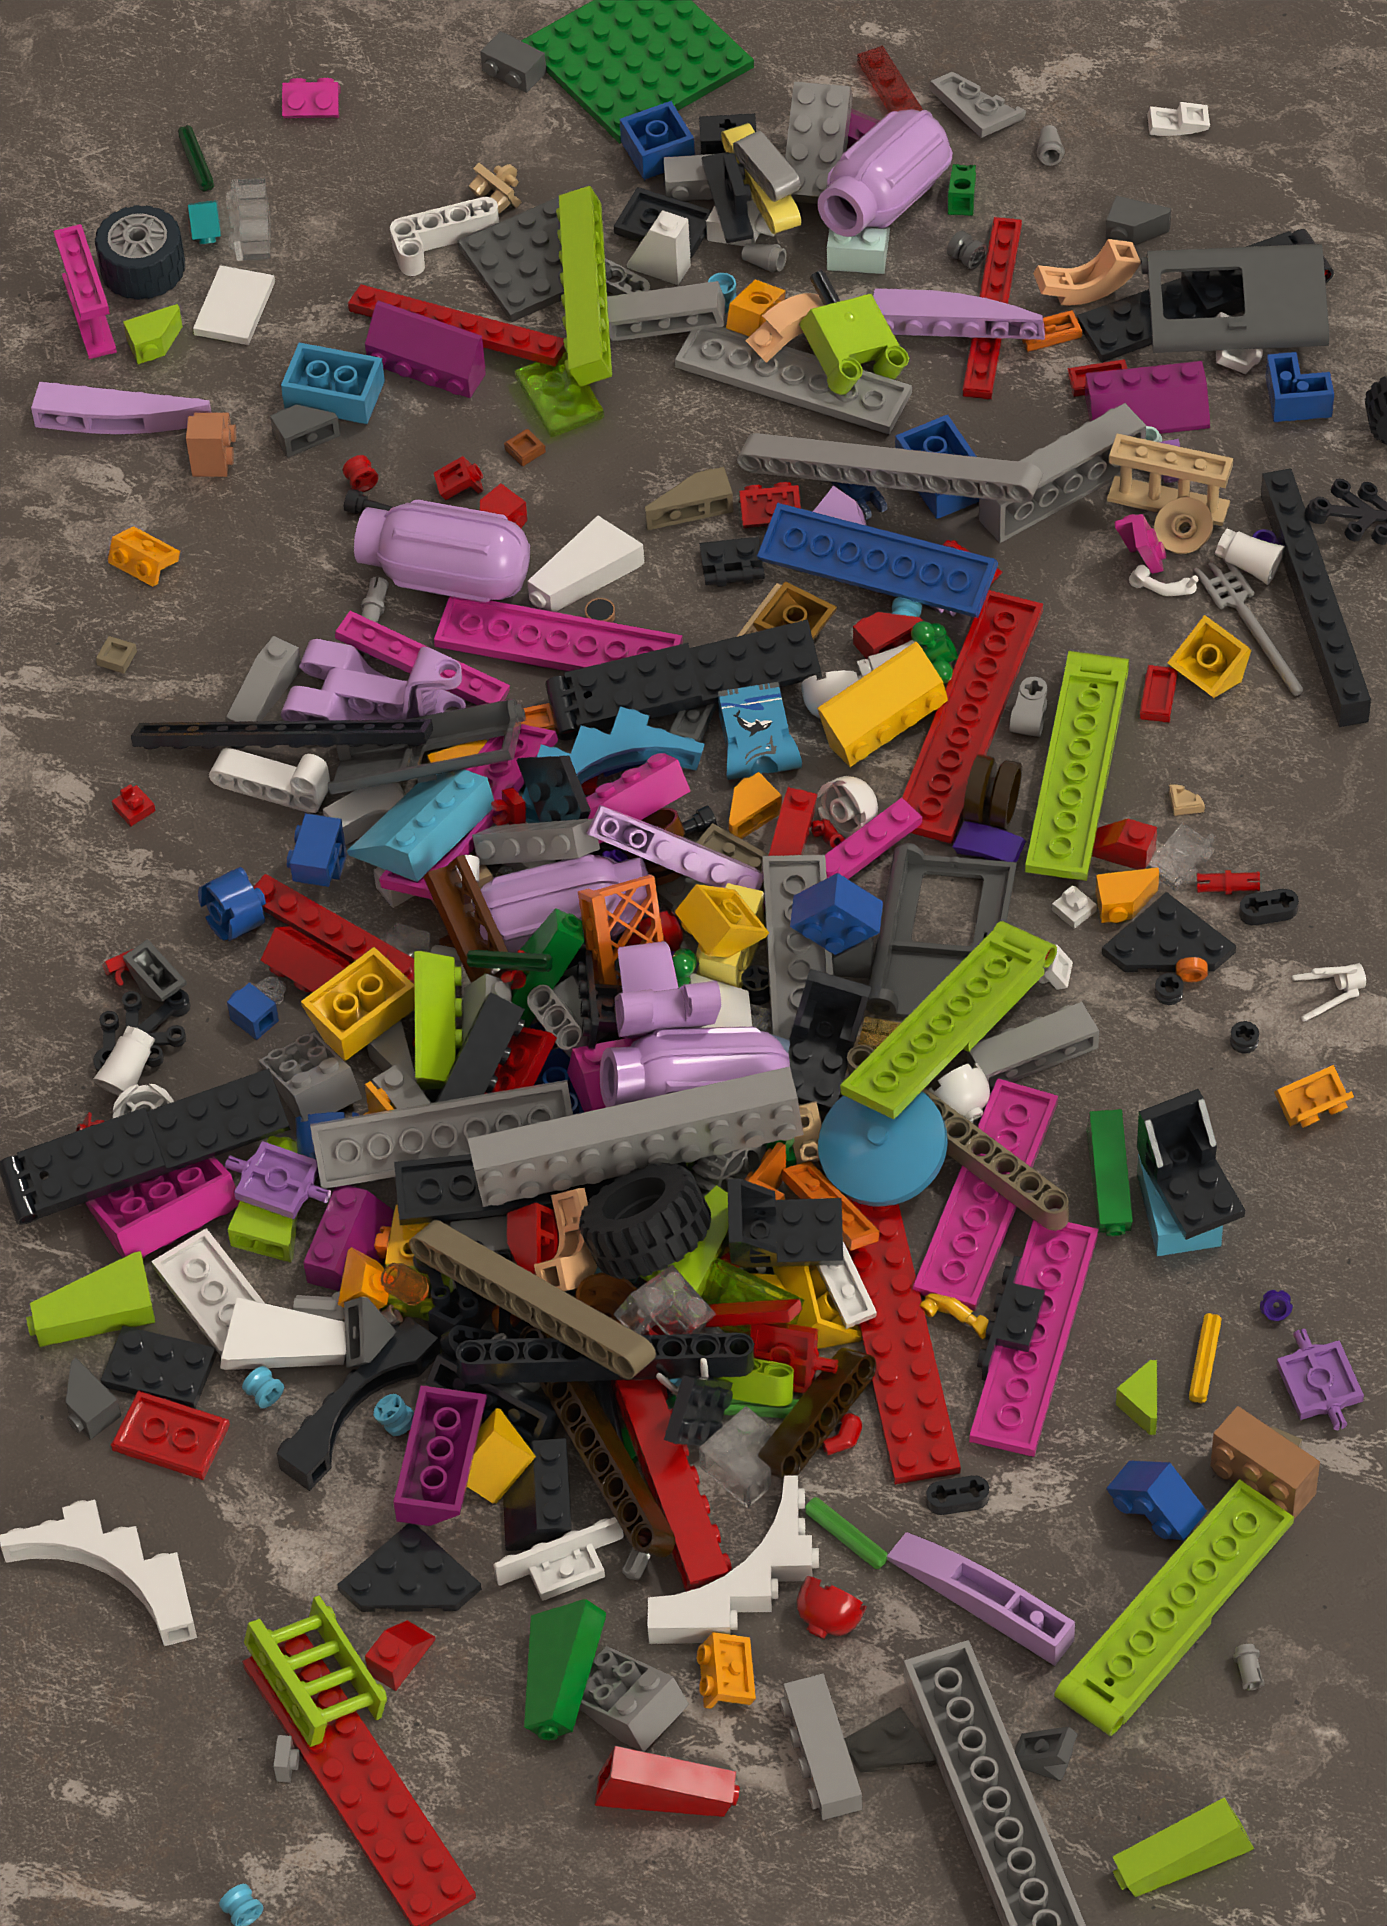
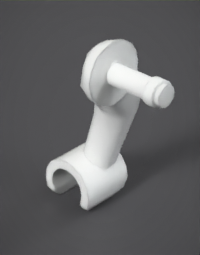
M1143 564L1138 565L1129 577L1131 586L1136 588L1146 587L1162 596L1193 594L1197 589L1196 583L1199 580L1197 576H1192L1191 579L1183 578L1181 581L1165 584L1149 577L1150 570Z

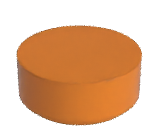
M1183 958L1176 963V975L1180 976L1184 982L1202 981L1208 975V964L1201 958Z

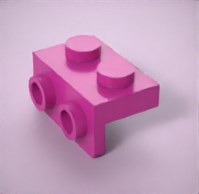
M293 78L289 80V83H282L283 118H339V94L341 93L339 83L334 82L332 78H319L317 82H306V79Z
M1132 514L1115 521V528L1129 551H1138L1152 574L1164 571L1162 560L1166 559V553L1163 543L1159 542L1154 528L1151 529L1144 515Z

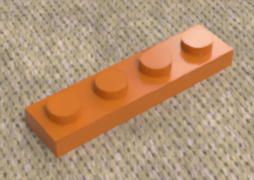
M811 1161L782 1169L781 1180L800 1199L842 1198L843 1242L850 1250L878 1242L879 1230Z

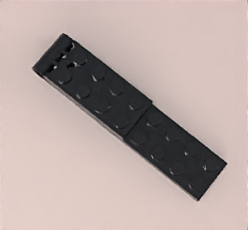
M1299 229L1293 233L1288 231L1246 247L1316 243L1306 229ZM1323 255L1325 283H1327L1333 277L1334 270ZM1239 270L1181 272V278L1161 285L1163 316L1166 319L1215 318L1220 312L1232 316L1245 311L1242 272ZM1149 289L1077 315V321L1082 332L1101 363L1152 345Z
M807 619L692 648L689 647V643H684L564 672L565 676H554L545 682V687L558 739L572 740L577 737L581 725L600 731L613 728L620 707L637 710L642 714L648 715L649 719L679 711L718 703V691L778 682L779 687H785L801 683L816 675L817 679L822 678V672Z
M268 1068L147 1111L144 1107L17 1152V1155L0 1160V1176L16 1224L23 1225L291 1129L270 1069Z
M471 1154L394 1162L400 1226L430 1223L433 1220L449 1221L506 1215L511 1211L534 1203H539L554 1210L551 1195L585 1188L588 1202L593 1195H597L600 1192L599 1190L603 1186L611 1184L617 1178L605 1179L595 1184L587 1183L574 1186L564 1191L547 1192L533 1198L507 1201L501 1205L483 1207ZM686 1162L676 1163L687 1170Z

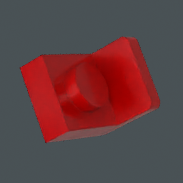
M464 456L433 473L439 493L445 500L470 486L478 494L484 491L481 483L483 474L480 468L475 463L471 464Z

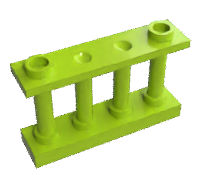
M320 1595L313 1598L309 1617L272 1631L265 1627L261 1619L248 1623L244 1644L310 1747L322 1743L327 1722L365 1707L368 1708L375 1720L382 1718L387 1702V1695L383 1686L376 1683L337 1623L333 1609L330 1606H326ZM317 1629L325 1641L321 1645L291 1657L283 1655L277 1646L281 1642ZM334 1655L342 1668L308 1683L300 1682L294 1672L295 1669ZM347 1681L352 1683L359 1694L325 1709L317 1708L311 1699L312 1695Z

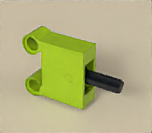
M822 270L813 273L810 276V280L824 306L810 309L799 325L827 376V384L831 391L839 395L847 394L862 376L863 369L860 364L875 360L873 367L875 374L895 380L908 364L909 356L905 349L899 346L872 294L840 301L826 273Z

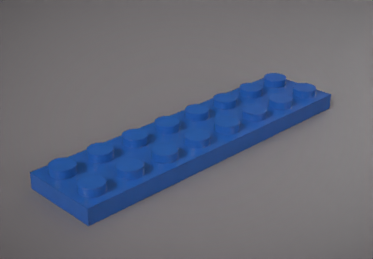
M781 503L776 505L757 558L762 562L887 595L906 598L914 602L978 618L999 564L994 558Z

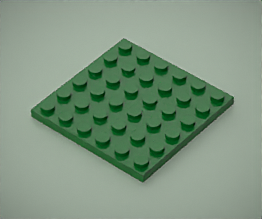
M593 0L521 40L545 53L547 73L619 144H621V118L672 101L677 111L754 68V59L692 0Z

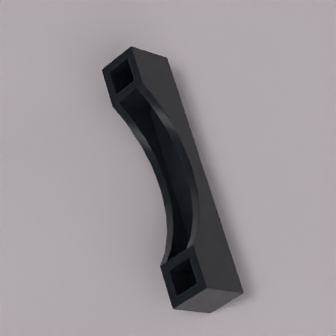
M409 1317L401 1325H395L393 1328L397 1332L370 1363L361 1365L357 1370H352L346 1376L344 1384L335 1393L331 1392L327 1395L320 1409L314 1415H309L304 1419L300 1429L292 1438H287L281 1443L276 1453L280 1470L310 1491L332 1468V1454L337 1436L344 1422L355 1408L369 1396L386 1386L402 1380L419 1377L435 1361L437 1355L440 1354L438 1337Z

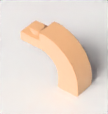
M1108 239L1099 254L1082 266L1057 268L1038 265L1033 274L1041 294L1057 296L1061 305L1072 306L1090 303L1115 292L1133 276L1141 262L1133 242Z
M803 293L787 298L763 315L766 322L745 341L767 363L789 341L803 333L799 324L810 309L824 306L819 295L814 293Z
M585 1188L551 1195L559 1231V1246L552 1260L534 1264L536 1276L564 1292L577 1289L581 1281L590 1275H594L598 1267L579 1229L581 1212L584 1206H588Z

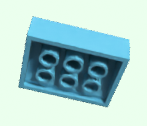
M463 769L436 774V780L417 783L347 850L348 855L418 882L493 809L491 802L494 801L488 778Z

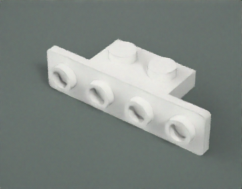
M615 1517L611 1519L606 1518L580 1531H570L554 1541L539 1543L530 1550L520 1554L507 1555L493 1565L497 1584L503 1585L530 1574L541 1600L544 1601L604 1578V1568L595 1549L622 1539L624 1537L623 1530Z

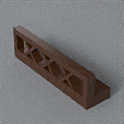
M465 855L458 856L447 866L427 872L423 878L470 982H474L484 974L501 979L503 972L510 970L477 968L467 965V953L470 950L508 952ZM457 868L459 869V872H460V874H461V876H462V881H461V878H460V876H459V874H458V872H457ZM471 899L473 900V903H474V905H475V909H474V907H473V905H472V903H471ZM480 925L485 927L488 940H484L481 936Z

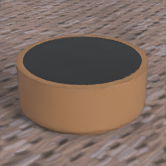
M605 598L593 599L585 607V617L613 623L615 620L614 604Z

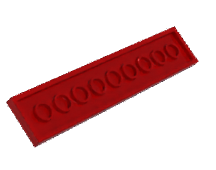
M988 590L978 618L974 617L953 669V676L945 689L948 701L936 711L902 796L922 816V824L910 833L952 844L963 816L966 787L974 760L978 754L987 755L1041 618L1043 603Z
M847 1198L879 1230L878 1242L850 1250L847 1246L846 1248L877 1312L875 1318L862 1322L859 1326L864 1351L866 1354L872 1355L876 1360V1372L871 1382L894 1483L896 1485L961 1473V1466L924 1309L920 1307L922 1300L920 1292L913 1290L916 1275L899 1204L868 1206Z
M305 1633L277 1644L283 1655L288 1657L314 1647ZM251 1656L242 1661L245 1671L286 1734L292 1736L293 1745L296 1749H299L302 1759L411 1926H429L476 1898L474 1889L357 1711L327 1722L322 1743L310 1747L254 1658ZM322 1659L294 1670L300 1682L304 1681L305 1683L331 1673ZM339 1685L311 1696L316 1707L321 1709L348 1699Z

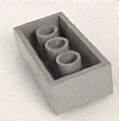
M794 81L785 154L786 161L795 170L801 183V189L790 194L794 202L818 204L820 194L827 188L828 173L840 160L842 154L847 151L853 99L850 86Z

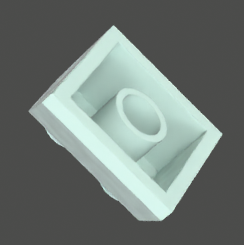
M867 227L852 237L836 234L829 228L827 270L884 274L890 227Z

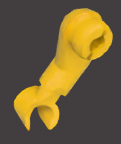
M930 1293L920 1303V1307L924 1309L926 1316L933 1317L937 1311L951 1314L960 1322L972 1326L982 1340L985 1338L989 1323L988 1319L983 1315L974 1316L972 1314L973 1311L956 1298Z

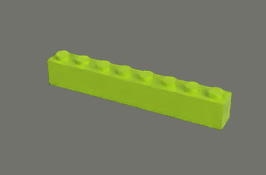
M591 186L559 195V208L556 209L557 218L560 222V229L557 231L562 246V250L559 251V259L563 266L560 280L564 287V294L561 295V300L565 309V316L562 317V321L567 337L564 338V346L568 353V360H565V368L570 377L573 376L580 387L612 377L602 207Z

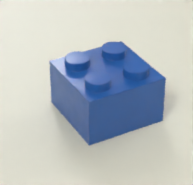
M672 101L620 119L621 143L644 180L664 173V157L695 155L694 137Z
M836 873L793 896L790 927L827 951L837 955L880 933L883 901L839 873Z

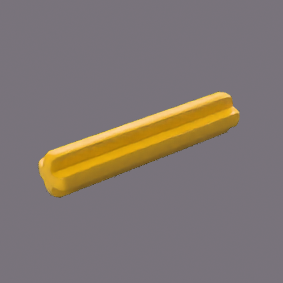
M1207 1313L1203 1318L1189 1391V1400L1191 1402L1202 1404L1207 1400L1221 1327V1317L1217 1314Z

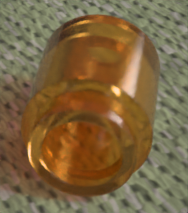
M391 1263L382 1272L381 1284L384 1286L385 1291L409 1306L418 1305L427 1297L429 1280L407 1265Z

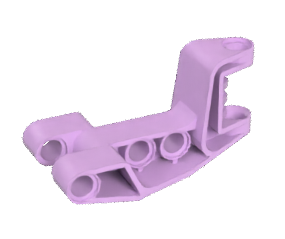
M313 639L308 642L299 668L310 676L325 680L322 689L293 686L281 711V717L284 721L397 720L445 712L449 707L466 708L462 698L446 691L456 688L462 682L461 665L455 659L436 650L421 647L408 681L389 678L371 668L357 649L351 645ZM447 669L456 672L452 678H443L440 674Z
M664 941L618 948L623 993H619L615 997L619 1037L626 1039L641 1038L658 1029L700 1028L715 1024L721 1009V994L717 981L686 984L678 988L671 950Z

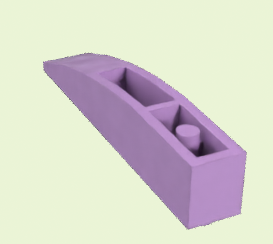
M907 289L874 290L873 297L894 335L1045 339L1043 316L1014 305L953 292Z
M39 382L31 407L35 427L96 434H138L180 430L187 428L188 416H194V413H212L210 401L199 398H184Z
M599 805L587 831V834L709 886L725 888L727 883L759 890L763 883V873L750 865L602 805Z
M906 1532L887 1555L889 1562L1054 1666L1074 1642L1075 1622L1014 1583L953 1551Z

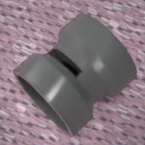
M963 230L957 232L951 238L947 247V254L954 259L962 260V264L969 269L978 267L987 252V246L979 240H972L971 235Z

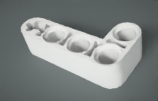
M481 197L395 219L390 225L393 252L401 272L408 276L421 274L425 269L424 251L458 243L460 239L499 223L497 202L490 197Z
M223 748L209 773L210 780L221 788L307 813H316L319 810L329 790L327 784L330 782L327 763L314 754L303 755L298 766L295 767L236 749Z

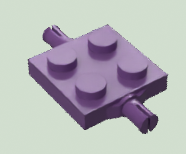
M262 1141L256 1153L248 1161L231 1155L226 1160V1169L242 1173L241 1180L234 1194L235 1199L295 1219L302 1204L309 1197L327 1203L330 1198V1190L314 1185L319 1172L317 1161L313 1158Z
M1301 1329V1333L1299 1330L1295 1331L1293 1336L1299 1350L1291 1355L1277 1358L1276 1365L1299 1419L1303 1420L1320 1414H1328L1334 1430H1339V1427L1341 1429L1345 1428L1347 1422L1341 1409L1363 1402L1364 1394L1340 1340L1325 1345H1312L1306 1329Z

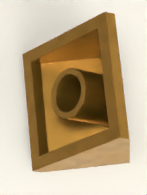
M785 581L755 619L753 626L757 631H762L808 619L814 640L836 612L837 607Z

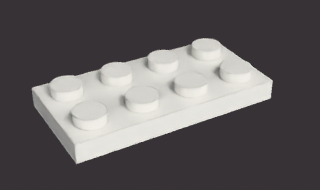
M207 1228L151 1261L153 1269L212 1346L216 1348L221 1357L236 1297L264 1303Z

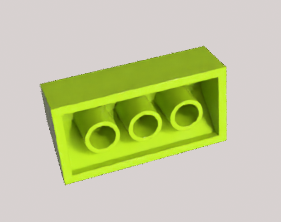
M414 951L415 1079L421 1090L441 1089L456 1059V1048H461L462 1029H456V1017H462V998H456V986H462V968L456 967L454 957Z

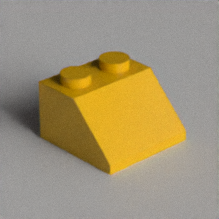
M696 884L675 910L676 915L682 921V927L694 936L699 943V949L709 957L729 958L766 938L769 934V931L735 889Z

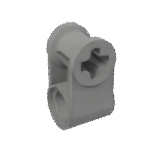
M1028 677L1022 681L1016 704L1012 709L1009 732L1041 736L1047 709V684L1042 678Z

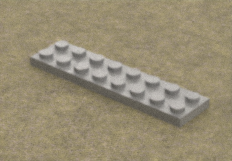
M726 327L691 331L675 358V368L889 435L912 394V385L864 370L860 379L847 394H836L828 387L827 376L816 355L784 346L766 363L745 341L749 338L748 336L729 330Z
M825 855L762 857L766 929L769 931L766 941L772 1034L789 1040L809 970L814 969L833 975L832 953L790 927L793 896L827 879Z
M564 1080L313 1123L310 1125L321 1188L326 1189L395 1177L394 1162L471 1154L468 1143L469 1138L571 1116L573 1111L568 1082Z

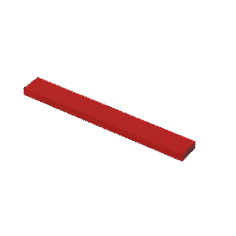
M994 217L980 297L1009 304L1022 230V220ZM972 338L963 385V397L992 399L1002 339Z

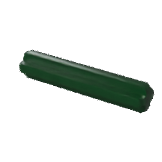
M189 125L180 127L178 129L179 139L199 189L203 192L212 190L214 188V180L193 128Z
M470 950L467 953V965L469 967L549 972L553 967V958L547 954Z

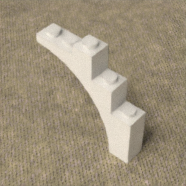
M784 1476L782 1500L775 1520L762 1543L743 1563L725 1576L701 1588L676 1595L648 1598L649 1644L703 1643L712 1632L731 1635V1630H738L737 1612H772V1599H778V1582L804 1581L806 1576L812 1577V1568H819V1548H812V1535H805V1518H799V1509H805V1488H798V1476Z
M95 1500L77 1501L70 1506L62 1507L63 1520H48L38 1526L26 1529L15 1528L0 1535V1545L6 1563L26 1559H60L87 1565L108 1574L125 1585L145 1605L157 1625L164 1646L197 1638L177 1552L172 1554L161 1553L151 1559L144 1560L136 1526L129 1528L118 1527L111 1532L103 1534Z

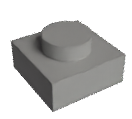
M278 1735L273 1766L277 1782L291 1783L292 1770H298L299 1749H294L292 1736Z

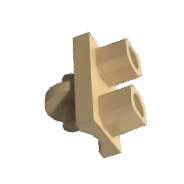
M480 163L473 168L477 176L470 183L469 188L479 198L484 197L492 189L494 193L490 198L497 202L499 214L510 204L517 208L522 203L520 199L514 196V190L509 187L510 185L516 187L519 183L516 179L517 169L511 164L503 167L496 166L494 172L497 175H494Z
M817 1101L799 1105L803 1135L794 1137L793 1147L797 1164L807 1161H820L818 1139L822 1123Z

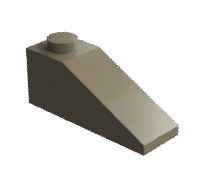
M725 468L707 469L694 473L645 507L647 530L732 513L733 493Z

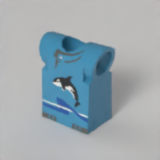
M778 682L718 691L719 718L727 749V780L753 776L758 772L773 773L802 768L800 752L794 739L789 734Z

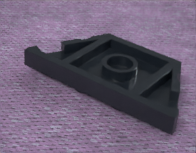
M569 755L524 757L516 760L540 822L588 819L591 810Z

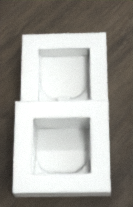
M1180 102L1177 110L1150 106L1147 113L1149 135H1187L1206 131L1210 127L1207 105Z

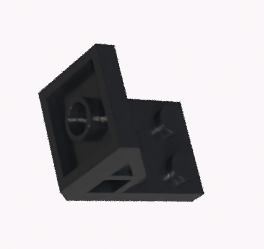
M814 969L809 970L789 1037L790 1047L788 1054L790 1069L799 1104L803 1105L817 1101L818 1110L829 1112L838 1101L841 1091L840 1085L844 1081L848 1067L847 1055L849 1050L854 1047L871 992V986Z
M1199 1089L1139 1111L1137 1150L1141 1163L1185 1240L1245 1217L1244 1206L1216 1160L1217 1143L1205 1100Z
M728 1179V1223L731 1264L744 1268L844 1265L842 1198L776 1200L775 1191L743 1179Z

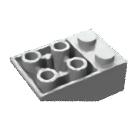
M315 1032L302 1035L295 1042L284 1048L272 1050L266 1057L259 1060L264 1070L270 1069L276 1089L294 1116H301L303 1122L308 1121V1114L337 1112L362 1099L351 1067Z
M606 1646L593 1660L579 1709L621 1742L645 1752L683 1712L689 1703L673 1676Z

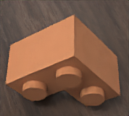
M194 413V416H188L186 443L192 477L228 476V466L234 464V449L231 447V442H236V425H231L229 413Z

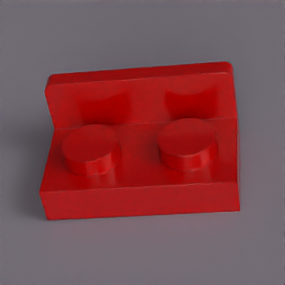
M780 482L774 484L773 488L762 489V485L744 487V490L739 491L743 528L769 526L777 503L801 509L799 486H792L791 482Z

